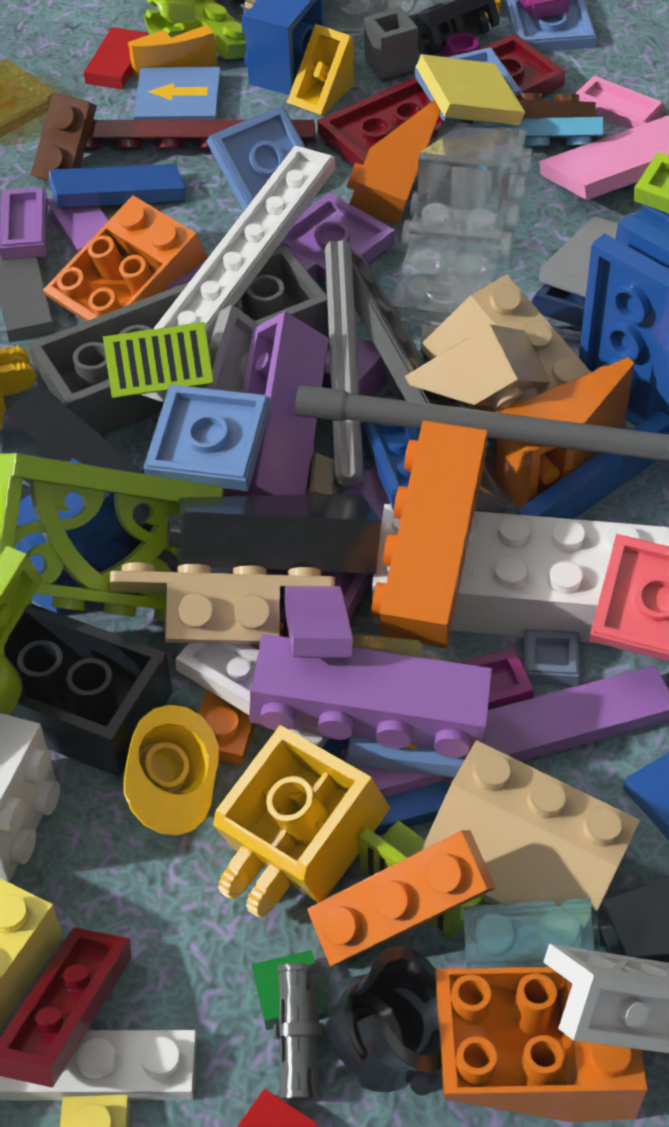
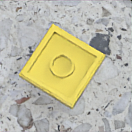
M421 54L416 68L445 118L520 125L525 111L495 63Z

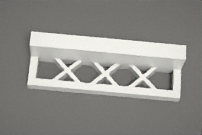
M549 943L544 963L573 983L558 1028L574 1041L669 1053V963Z

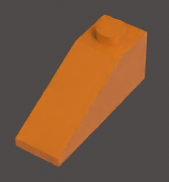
M435 100L372 146L363 165L355 162L346 188L354 190L350 205L386 222L399 223L441 112Z

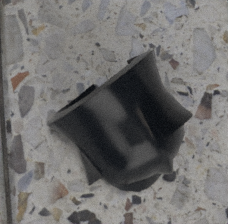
M396 946L387 948L375 960L370 972L357 976L356 982L343 992L332 1011L331 1017L324 1026L326 1037L334 1045L344 1065L359 1077L362 1088L374 1092L388 1093L403 1089L408 1086L417 1071L435 1072L442 1068L435 981L436 969L428 959L413 948Z

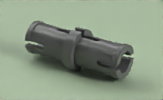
M306 963L282 964L278 966L280 990L279 1024H274V1039L279 1040L280 1050L279 1098L281 1100H290L291 1098L293 1100L320 1099L318 1054L319 1039L324 1038V1023H319L318 965L308 964L306 967Z

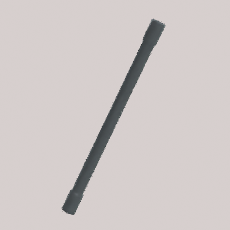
M300 385L296 396V416L333 421L353 420L421 429L422 421L425 420L487 430V438L669 462V434L357 395L345 390Z

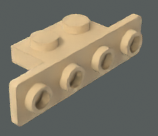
M132 562L122 564V571H110V592L166 594L165 643L260 645L262 634L279 636L280 597L285 596V586H335V577L321 576V570L312 567L291 568L288 570V575H266V568L261 566H238L233 568V574L211 573V567L202 564L178 566V572H155V565Z

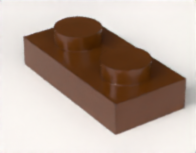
M52 93L31 176L49 181V170L77 169L81 167L97 105L89 101Z
M521 93L516 95L517 100L525 111L523 118L596 117V102L580 101L579 94L554 95V101H542L541 93Z

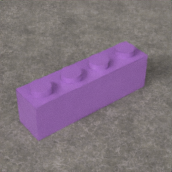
M286 311L253 328L242 393L269 395L272 407L249 490L225 489L224 497L306 495L310 462L314 453L313 442L317 418L296 416L295 403L300 385L322 387L323 375L327 367L326 355L329 338Z
M262 634L250 691L249 723L262 724L266 728L275 731L281 725L288 730L295 729L320 733L324 737L334 740H343L350 736L376 739L379 744L393 749L405 748L411 744L432 747L436 752L446 757L457 758L467 756L476 740L482 742L485 733L492 668L352 647V657L295 658L292 655L290 638Z

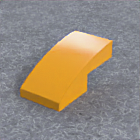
M208 25L174 37H170L165 30H161L128 42L132 74L135 78H139L140 68L212 67L217 65L215 34Z

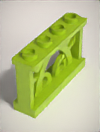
M18 453L0 454V556L6 546L15 548L22 538L41 532L46 543L34 545L29 549L27 555L29 558L33 555H39L44 560V568L39 573L43 580L35 594L53 596L51 607L84 611L85 602L88 600L104 602L103 613L136 617L137 607L154 609L153 619L166 621V594L139 593L140 595L110 592V571H122V564L142 562L155 565V572H171L169 566L163 560L157 558L164 550L178 560L176 548L167 547L169 514L178 515L179 498L222 497L223 487ZM25 480L29 481L30 495L37 521L17 526L22 483ZM71 492L77 493L83 502L81 511L72 517L60 519L58 511L71 510L65 504L66 496ZM105 493L114 494V508L122 527L131 536L142 542L120 562L99 573L80 555L65 530L78 528L89 522L102 506ZM140 503L146 504L150 509L149 517L142 521L146 524L154 525L150 532L140 527L133 519V510ZM64 568L83 588L52 583L60 576Z

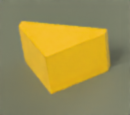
M315 24L287 103L323 116L354 85V46L352 36Z

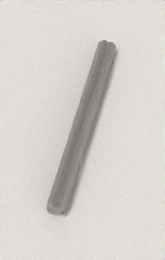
M330 241L325 247L331 389L345 390L351 394L359 395L352 252L347 241ZM353 420L333 421L334 460L337 483L343 487L349 485L358 486L364 480L361 422Z

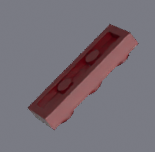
M73 927L0 1037V1076L51 1088L54 1087L132 957L130 938Z

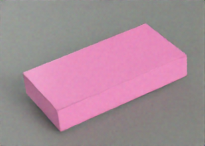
M593 76L575 93L580 95V101L596 102V116L603 117L605 120L628 129L659 119L664 114L665 103L597 76Z

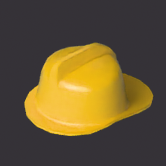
M166 705L150 711L139 721L132 735L124 773V796L131 812L144 826L159 834L179 836L192 832L206 819L210 809L218 767L219 745L213 729L200 714L183 706Z

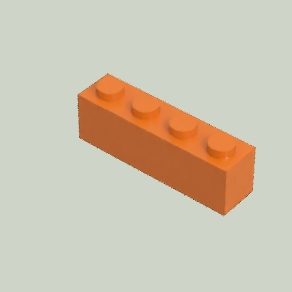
M423 420L418 441L409 439L404 471L411 472L408 487H398L393 516L400 519L398 533H388L383 553V566L390 567L387 582L376 583L372 601L371 614L380 616L381 637L447 649L486 459L487 430Z

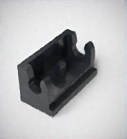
M445 0L409 16L418 27V50L420 56L421 54L433 56L441 52L444 45L447 44V39L453 34L469 33L476 37L489 32V24L493 28L500 23L495 0Z

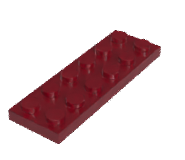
M516 33L478 49L492 48L523 93H541L544 95L565 84L566 71ZM414 77L317 120L318 135L353 166L355 162L363 165L372 146L431 103V101ZM439 115L428 147L472 128L474 121L460 120L445 124Z

